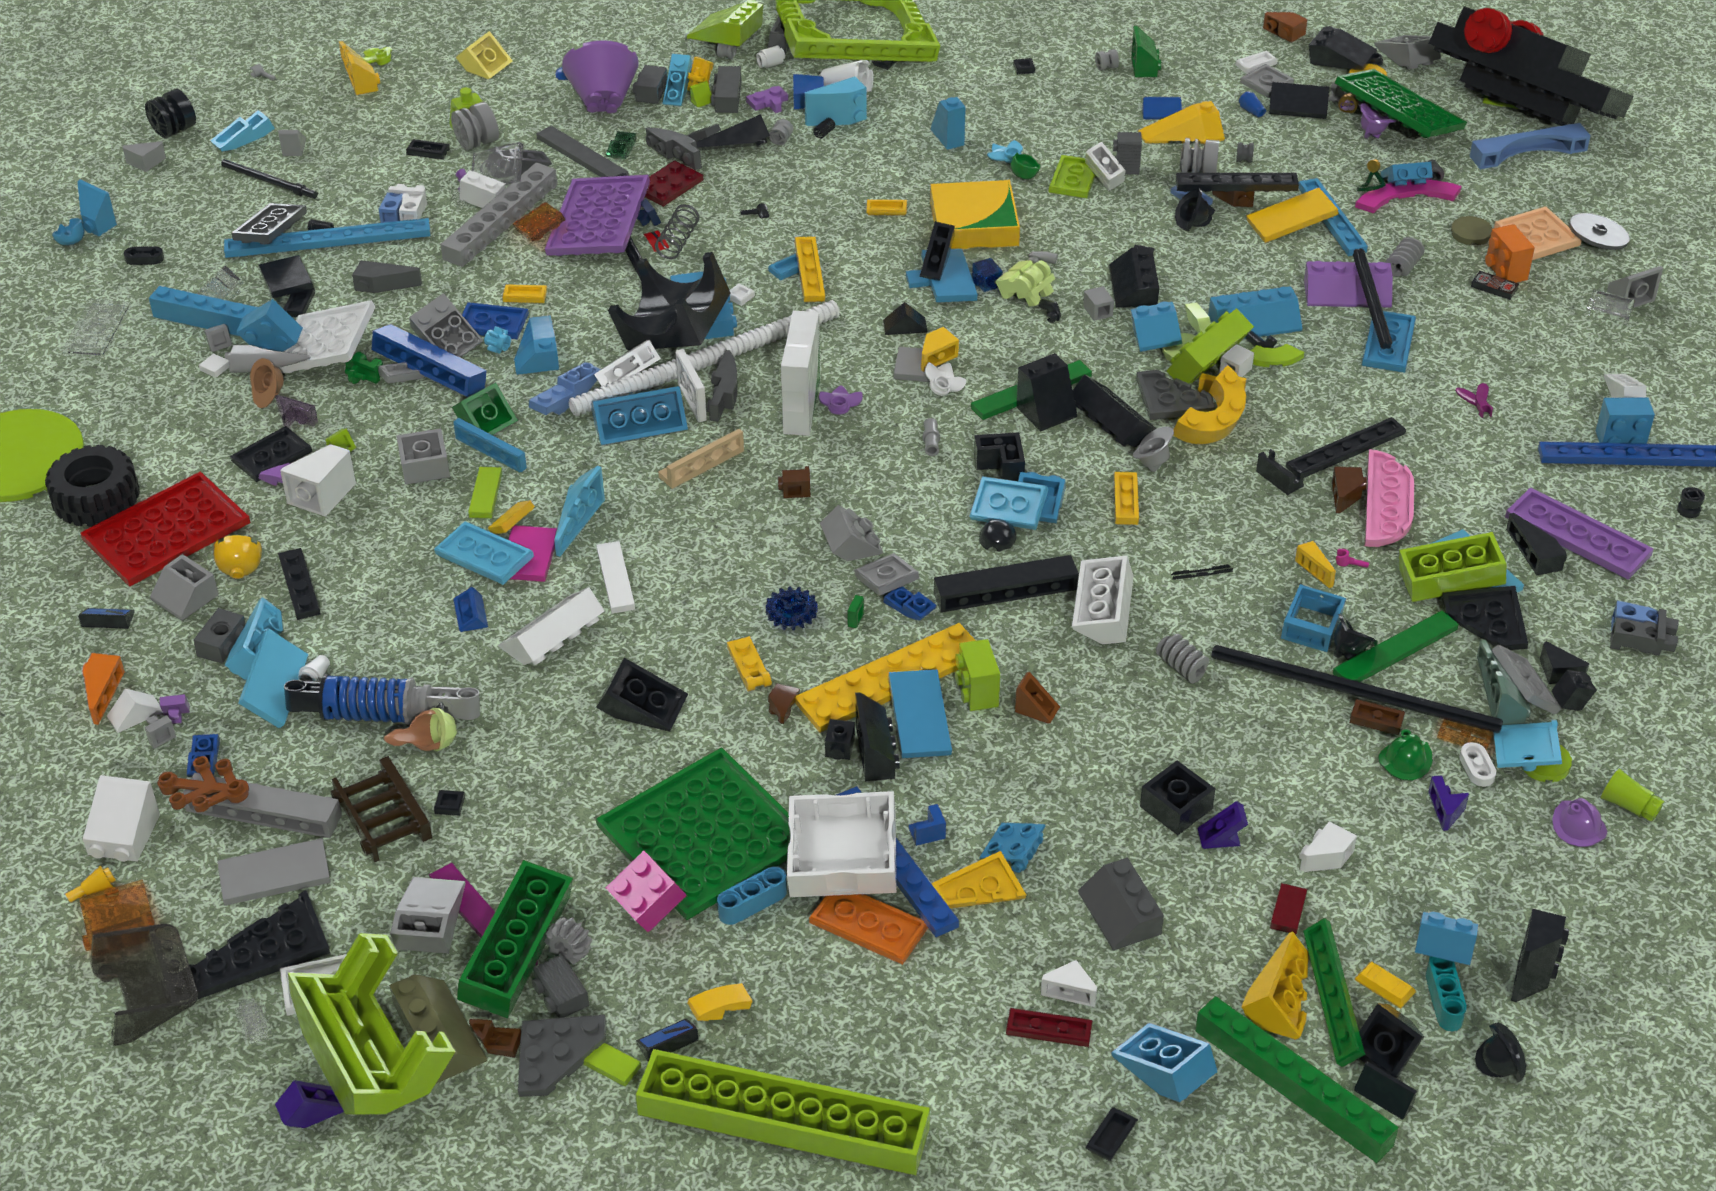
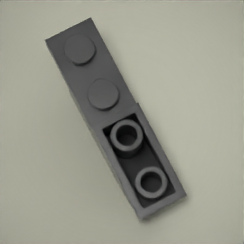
M646 128L647 136L645 139L649 147L667 159L678 158L694 170L702 168L700 150L697 149L696 140L667 129Z
M726 350L723 357L719 358L717 370L712 372L711 383L714 384L712 399H709L707 403L710 421L719 422L724 409L733 410L738 394L737 368L730 350Z

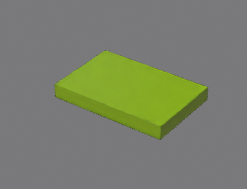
M1061 155L1048 193L1088 198L1096 175L1085 163V158Z

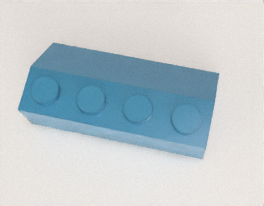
M1291 286L1210 297L1208 316L1211 323L1214 321L1216 323L1219 322L1218 319L1226 311L1230 314L1237 308L1254 326L1251 331L1259 337L1302 331L1298 298Z
M680 386L598 400L591 403L594 424L601 445L688 430Z

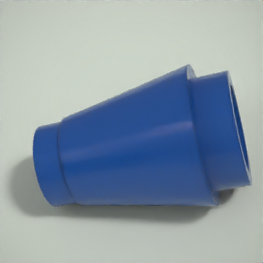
M1247 91L1239 98L1240 107L1258 118L1266 113V109L1255 93Z

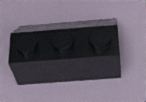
M1152 247L1130 248L1109 264L1116 308L1158 304L1159 283Z
M860 692L855 693L856 732L865 782L895 779V769H900L899 755L893 752L896 750L895 735L890 736V732H893L892 718L887 717L884 706Z
M1532 909L1518 959L1511 1001L1518 1002L1548 988L1550 979L1556 980L1559 963L1555 962L1561 963L1564 946L1560 945H1566L1569 935V929L1564 928L1565 916Z

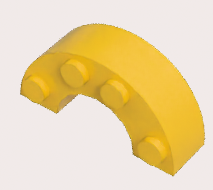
M1229 365L1215 378L1209 390V393L1216 401L1217 409L1204 412L1189 407L1177 421L1173 429L1174 437L1192 444H1208L1227 437L1233 431L1244 411L1246 392L1240 377Z

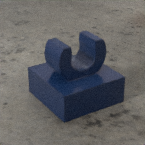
M647 199L641 201L643 210L639 211L637 220L640 221L642 226L647 225L650 221L654 226L659 225L661 221L654 207Z

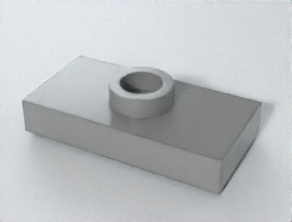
M405 362L379 366V374L387 383L406 382L426 377L421 375L418 370L407 368L408 364Z

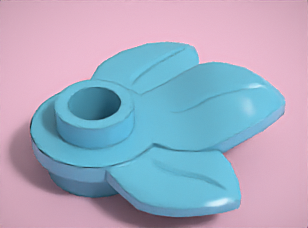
M1016 140L1011 141L1008 147L993 143L992 152L987 153V156L992 160L1011 163L1013 156L1016 153L1021 154L1023 147Z

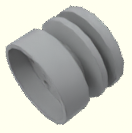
M486 102L470 106V110L463 108L460 111L452 112L451 122L453 131L459 144L466 151L473 149V147H479L481 142L488 144L499 139L496 118Z
M1185 138L1180 157L1181 173H1187L1188 171L1192 173H1216L1219 140L1206 139L1204 148H1199V140L1195 139V146L1192 148L1190 147V138Z

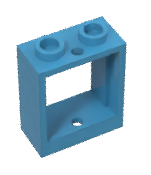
M1300 584L1284 620L1281 639L1328 652L1334 632L1340 622L1338 614H1343L1346 598ZM1300 607L1333 616L1329 628L1297 619L1296 616Z

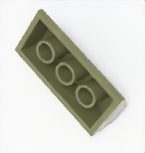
M414 974L389 985L393 1005L411 1038L415 1031H425L430 1041L433 1042L438 1032H444L455 1050V1054L437 1083L487 1062L483 1050L444 980Z

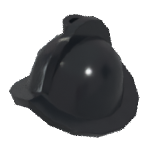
M1199 188L1188 192L1179 201L1175 211V220L1177 225L1185 231H1190L1192 226L1205 227L1210 224L1215 209L1202 198V189Z
M1342 613L1338 614L1341 622L1334 632V643L1336 646L1334 656L1336 658L1344 656L1349 660L1361 653L1369 645L1378 646L1377 640L1355 631L1346 616Z
M1499 1022L1493 1023L1489 1026L1493 1036L1486 1039L1477 1049L1475 1056L1476 1067L1481 1073L1490 1077H1506L1514 1074L1519 1083L1524 1079L1526 1073L1525 1056L1521 1045L1508 1027Z

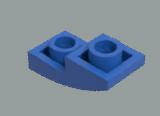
M903 586L892 590L884 596L883 601L904 616L915 620L923 619L936 608V604L923 594L918 592L913 595Z
M218 734L193 735L192 750L188 754L187 777H192L194 773H197L193 766V761L200 756L208 758L210 771L214 775L220 745Z

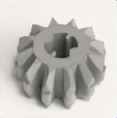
M562 917L548 928L544 942L549 946L548 951L553 952L555 957L562 954L567 962L574 965L589 953L592 938L588 936L589 930L582 927V922L576 923L573 917L570 919Z

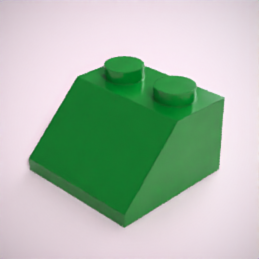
M1133 26L1131 59L1134 76L1157 77L1158 70H1161L1159 49H1156L1155 41L1138 26Z
M496 382L452 407L457 418L491 435L518 421Z

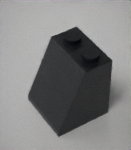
M1056 353L1018 367L1016 407L1040 432L1077 417L1068 365Z

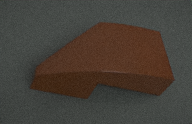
M777 683L768 696L769 713L777 715L779 723L784 724L789 718L791 707L795 703L796 696L800 694V689Z
M469 1020L470 1027L487 1053L516 1057L521 1043V1029L494 1027L492 1020Z

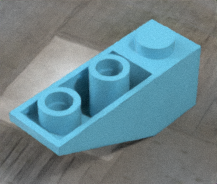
M672 54L662 104L682 105L687 93L688 73H691L693 65L691 55Z

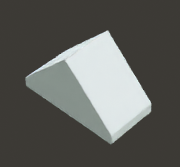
M124 689L107 715V718L117 733L163 712L153 695Z
M1077 960L1043 975L1041 995L1095 1007L1097 986Z

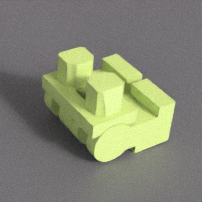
M1031 260L1019 261L1008 270L1009 272L1004 273L995 281L1004 299H1009L1016 293L1018 299L1025 298L1029 306H1037L1041 300L1040 296L1046 297L1054 292L1051 282L1055 277L1046 262L1039 260L1033 264Z

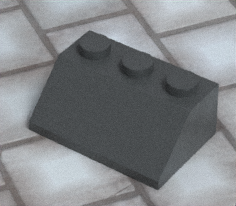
M1128 857L1103 865L1078 890L1080 897L1113 951L1162 935L1164 914Z

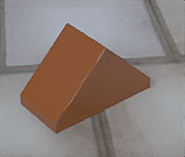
M1029 671L1024 675L1016 688L1015 712L1049 724L1052 722L1060 706Z

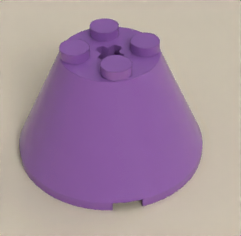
M607 40L583 43V47L577 50L572 48L567 52L562 61V69L565 76L587 107V111L591 113L606 111L607 113L617 112V108L621 106L639 65L637 54L628 50V46Z

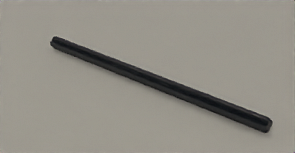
M1215 645L1212 649L1211 657L1220 661L1495 733H1500L1503 720L1496 717Z

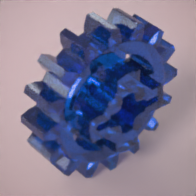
M789 586L788 590L784 591V589L779 588L778 594L772 592V598H767L766 615H768L769 621H774L775 627L781 624L783 630L788 626H791L792 630H795L796 626H800L803 629L804 623L812 624V618L817 617L818 604L815 601V595H809V590L801 592V587L792 590V587Z

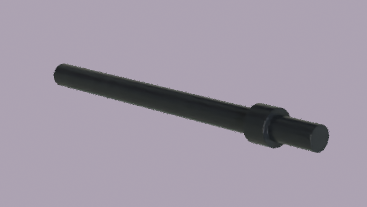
M223 159L221 162L222 167L293 191L295 195H304L316 199L318 196L317 191L308 189L303 184H294Z

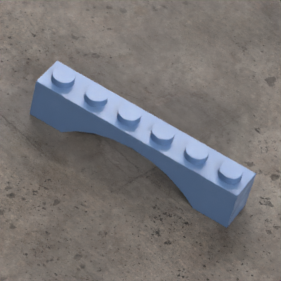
M1581 123L1476 140L1472 142L1470 158L1479 169L1497 167L1507 158L1527 151L1549 150L1567 154L1584 152L1588 150L1591 135Z

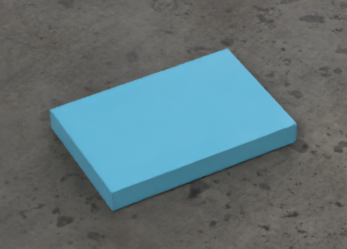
M982 476L970 518L981 522L1001 519L1009 522L1014 527L1036 530L1048 493V487Z

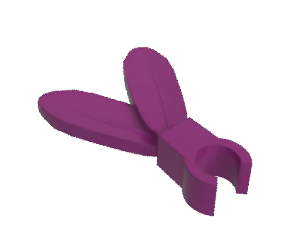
M1486 383L1478 385L1476 395L1464 388L1455 389L1458 396L1477 407L1481 418H1483L1484 412H1488L1489 416L1492 417L1493 407L1486 401L1489 387Z

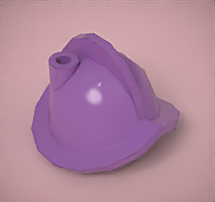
M1368 103L1360 105L1362 111L1361 126L1365 131L1364 138L1366 139L1371 134L1379 138L1390 122L1397 121L1387 117V115H1382Z
M1578 798L1574 801H1562L1555 808L1552 817L1553 828L1559 838L1566 843L1577 847H1589L1606 838L1608 831L1601 820V814L1596 806L1587 800Z

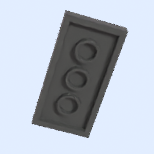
M269 203L234 230L232 238L242 243L260 242V244H270L272 240L280 236L282 232L290 228L291 225L299 221L307 213L306 205Z

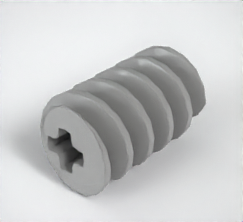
M1403 238L1385 262L1391 264L1392 275L1395 277L1408 275L1425 252L1424 246L1415 238Z
M1181 634L1164 637L1156 647V654L1169 663L1178 673L1182 674L1190 683L1194 684L1203 677L1209 664V657L1203 656L1202 652L1196 650L1194 645H1189V641L1183 639Z

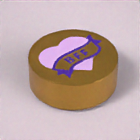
M1350 93L1344 94L1338 103L1339 109L1347 113L1355 112L1359 105L1358 99Z

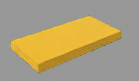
M1316 188L1246 215L1248 223L1266 243L1338 215V208L1320 188Z

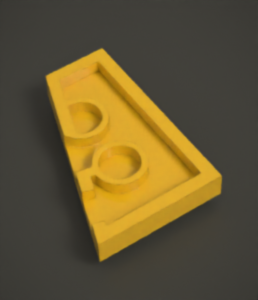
M1001 851L931 883L950 909L1026 898L1025 891Z

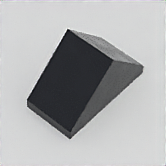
M905 302L883 320L885 335L927 333L925 317Z
M1547 641L1543 644L1540 662L1548 684H1557L1566 670L1588 672L1590 663Z

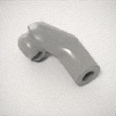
M1032 251L1028 255V260H1031L1033 264L1039 260L1056 264L1058 254L1046 251Z

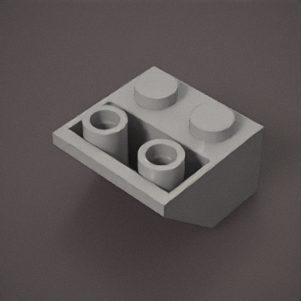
M837 505L820 522L832 553L846 561L883 553L879 544L880 539L874 533L872 522L866 517H859L850 508L845 509Z
M182 554L164 566L150 598L182 621L219 594L214 574Z

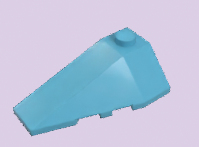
M596 466L581 475L574 484L570 485L554 539L556 556L561 557L605 501L602 467Z
M263 597L255 606L225 663V666L232 673L239 675L244 680H247L263 633L267 629H270L277 635L283 631L281 611Z

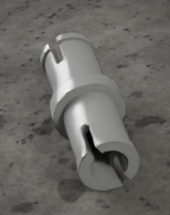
M928 418L924 421L923 441L925 443V453L929 456H935L939 453L938 442L940 441V433L937 429V420L934 418Z

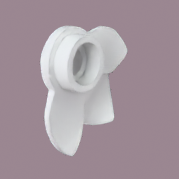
M929 362L925 367V375L930 381V388L937 395L945 396L949 392H958L966 384V379L954 377L950 363L943 364L937 368Z

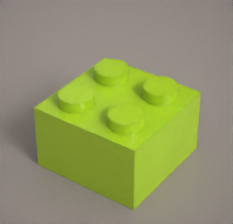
M983 639L959 643V654L955 655L959 671H955L957 686H962L961 698L963 703L968 704L970 711L999 707L1000 671L989 640Z

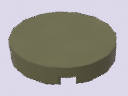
M1464 216L1455 219L1452 223L1451 232L1453 238L1460 243L1466 245L1477 243V245H1482L1489 241L1492 226L1482 218Z

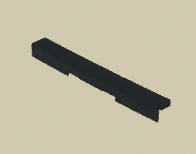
M1226 564L1213 566L1208 569L1175 571L1171 575L1223 569L1231 566ZM1233 568L1217 570L1212 573L1202 572L1196 573V575L1173 576L1172 580L1233 572Z

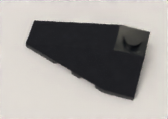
M760 114L696 142L699 150L748 147L753 145L760 147L768 143L767 140L770 138V134Z

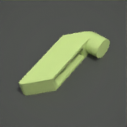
M1198 303L1185 304L1188 321L1197 333L1201 331L1206 333L1205 329L1211 324L1210 317Z

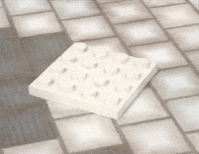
M372 300L298 315L296 322L303 327L297 344L283 352L310 355L311 358L278 369L282 373H291L297 370H308L313 367L328 366L338 362L345 363L351 360L375 309Z

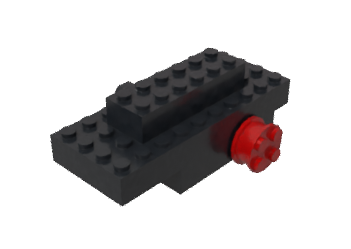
M1463 6L1455 27L1437 22L1428 43L1434 46L1433 50L1467 62L1459 80L1465 83L1464 87L1496 98L1506 104L1515 105L1516 108L1549 119V121L1559 125L1574 124L1581 107L1609 118L1617 119L1618 116L1624 118L1634 97L1583 77L1582 74L1591 56L1590 53L1545 37L1537 25L1528 21L1516 20L1511 22L1507 15L1492 8H1482L1476 11Z

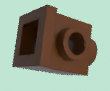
M809 466L799 470H782V477H778V490H783V498L811 497Z

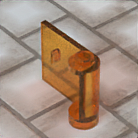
M143 879L79 898L87 935L82 936L85 950H91L93 955L158 936Z

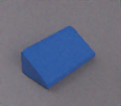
M1181 97L1143 98V119H1163L1182 110Z
M470 587L453 599L460 632L488 627L483 598L476 589Z

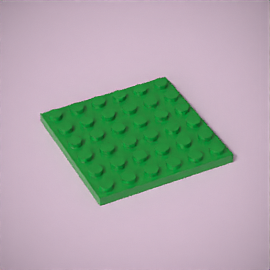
M722 747L596 818V825L631 862L645 851L686 893L687 896L674 907L686 921L716 904L719 894L770 867H777L788 860V846L790 843L789 813Z

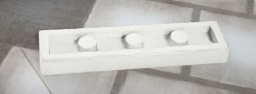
M620 542L597 544V553L611 613L635 610V603Z

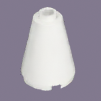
M858 60L826 68L819 74V76L824 77V86L856 77L867 87V92L871 91L873 87V71L869 70L868 65L870 63L867 60Z

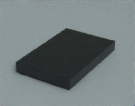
M1272 82L1269 114L1327 119L1330 87Z
M299 255L258 265L273 299L313 289L312 281Z
M285 426L231 455L230 458L235 465L254 481L258 482L261 480L259 479V474L262 471L286 463L291 464L311 453L312 447Z

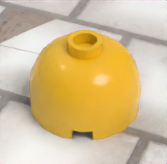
M231 535L224 537L223 542L219 543L217 540L214 544V561L218 569L232 578H243L256 571L260 564L262 546L258 541L257 544L251 542V537Z

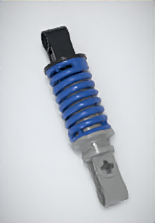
M324 674L321 682L291 680L284 684L287 711L319 712L322 721L334 718L342 720L344 718L346 721L353 719L361 721L363 719L367 722L371 720L380 722L382 720L383 722H402L410 725L414 717L432 708L445 709L444 712L457 719L473 720L480 716L479 690L472 687H431L430 684H424L422 687L416 686L414 678L397 680L391 678L388 681L387 678H380L378 680V678L372 677L369 680L367 677L359 679V677L354 676L350 679L349 676H334L330 674Z

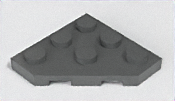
M1159 370L1140 371L1136 374V380L1150 420L1178 418L1189 407L1204 412L1215 410L1211 394L1204 390L1198 392L1191 389L1190 384L1177 378L1175 380L1165 377L1164 372Z
M605 1014L522 1021L518 1077L519 1097L548 1096L556 1089L555 1085L562 1078L573 1074L584 1064V1060L595 1049H598L603 1043H606L607 1021Z

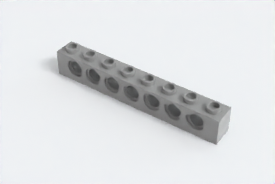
M537 162L440 244L443 260L461 267L472 261L480 251H483L488 244L496 240L503 231L507 230L511 224L520 219L526 211L531 209L534 204L543 199L549 191L557 186L556 169Z

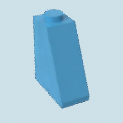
M950 97L939 101L931 125V131L947 150L965 145L966 107L958 97Z

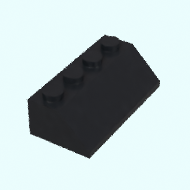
M1085 374L1073 389L1076 407L1083 412L1087 410L1089 412L1087 416L1096 423L1100 421L1103 424L1101 428L1110 435L1114 433L1116 435L1115 440L1124 447L1127 444L1134 448L1139 446L1146 435L1157 429L1107 386Z

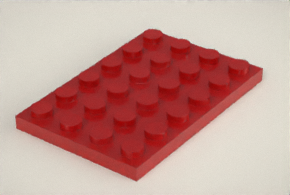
M200 471L88 528L80 534L82 540L130 587L163 570L164 566L183 554L187 557L251 522L249 516Z

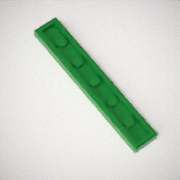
M1081 360L1068 364L1071 385L1078 383L1084 374L1092 377V371ZM1017 385L971 402V409L982 420L1015 408L1017 405Z
M1441 610L1381 642L1378 646H1374L1334 667L1332 674L1362 682L1458 630L1459 624Z
M1323 918L1303 930L1336 1063L1341 1067H1345L1364 1056L1365 1053L1331 923L1326 918Z

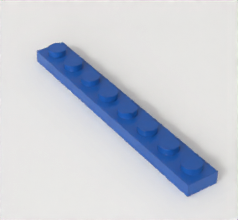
M1539 442L1538 445L1541 463L1716 467V445Z
M856 786L854 788L836 794L835 796L850 795L862 792ZM896 838V885L935 937L959 928V919Z

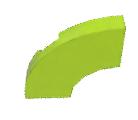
M1289 344L1277 348H1264L1256 345L1250 350L1254 352L1253 365L1270 367V365H1282L1284 367L1304 358L1303 351Z

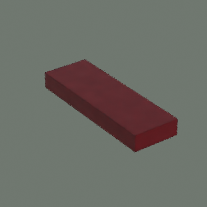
M1010 1008L1006 1035L1089 1047L1093 1020Z

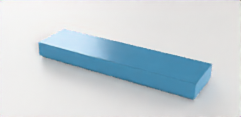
M460 418L453 422L457 440L518 472H523L527 468L525 452Z

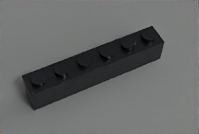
M1071 555L934 577V596L940 613L1074 591L1078 587L1079 572Z

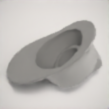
M1161 427L1150 432L1134 451L1133 457L1139 459L1151 472H1155L1170 458L1168 444L1174 435L1173 429L1171 427Z

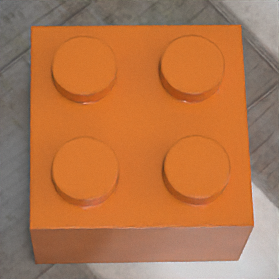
M1515 224L1494 228L1489 239L1485 262L1498 277L1516 283L1526 281L1529 277L1535 247Z

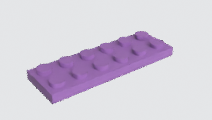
M1531 487L1506 511L1505 518L1509 519L1510 513L1519 515L1554 537L1566 549L1628 580L1653 553L1654 548Z

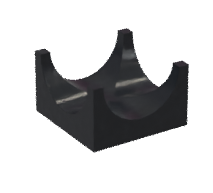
M706 252L702 257L704 262L703 276L699 280L690 283L669 280L659 274L650 265L647 258L639 259L637 267L641 277L642 295L637 312L634 316L629 315L619 305H611L608 309L626 350L630 351L646 340H650L655 349L698 346L703 343L731 294L713 252Z

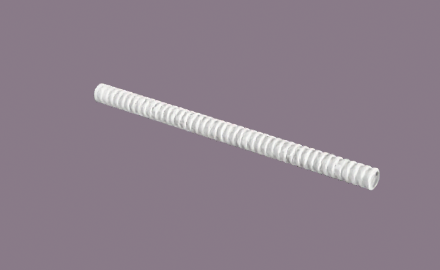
M833 300L805 310L808 312H819V325L822 322L825 323L828 320H833V318H838L840 313L838 305ZM792 315L760 328H755L754 331L750 330L748 333L745 332L742 335L739 334L736 337H731V339H726L725 342L721 341L719 344L715 343L713 346L710 345L707 348H702L695 353L691 352L687 356L694 369L699 371L701 368H706V366H712V363L717 364L719 358L723 357L726 350H730L733 357H735L736 355H741V353L751 351L753 348L757 349L759 346L775 342L776 339L786 338ZM673 359L672 362L667 361L666 364L662 363L660 367L655 366L654 369L649 368L648 371L638 372L636 376L631 375L630 378L620 379L618 383L614 381L612 385L606 384V387L601 386L600 389L596 388L594 391H588L587 394L582 393L581 396L577 395L575 399L572 397L569 399L570 410L575 416H580V413L585 414L586 411H592L591 403L593 401L632 395L635 392L640 393L641 390L646 391L647 388H653V385L657 387L659 383L664 384L665 381L675 380L677 378L676 359Z

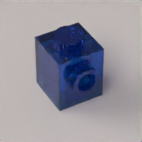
M992 258L974 262L972 279L975 286H979L983 292L997 289L998 286L995 281L1003 275L1002 269Z

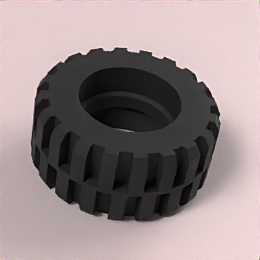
M87 445L81 449L75 448L68 454L64 453L60 456L59 460H55L52 463L45 479V485L55 514L60 519L63 518V521L69 524L73 522L74 525L81 527L83 524L92 527L130 508V506L135 505L140 493L132 460L124 452L112 446L96 445L91 447Z

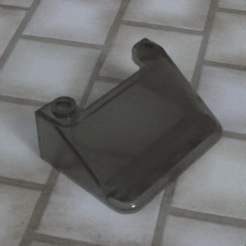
M158 924L92 935L90 962L92 972L104 982H110L114 978H118L127 1009L117 1011L114 1014V1027L111 1032L113 1046L128 1044L137 1040L197 1002L198 991L179 932L173 925Z

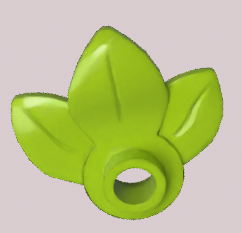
M392 48L366 49L363 52L365 56L363 59L369 64L374 62L377 65L387 64L391 61Z

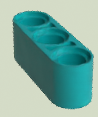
M1430 956L1426 970V981L1437 1022L1444 1030L1457 1031L1463 1025L1467 1006L1455 962Z

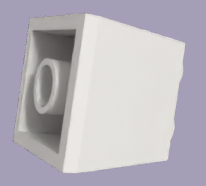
M332 444L280 470L287 504L322 516H326L356 484L350 450Z
M100 776L83 836V842L88 855L95 858H114L122 862L127 860L138 861L160 816L150 781Z

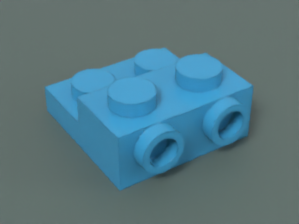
M1431 162L1391 165L1381 171L1382 179L1387 178L1388 184L1395 183L1396 187L1405 186L1407 182H1414V185L1426 184L1427 180L1433 178Z
M1020 472L1018 482L1048 487V493L1039 521L1057 524L1066 489L1065 479L1055 475L1042 476L1035 472Z

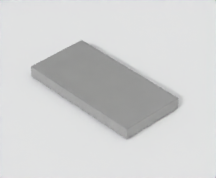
M322 838L217 861L224 906L331 883Z

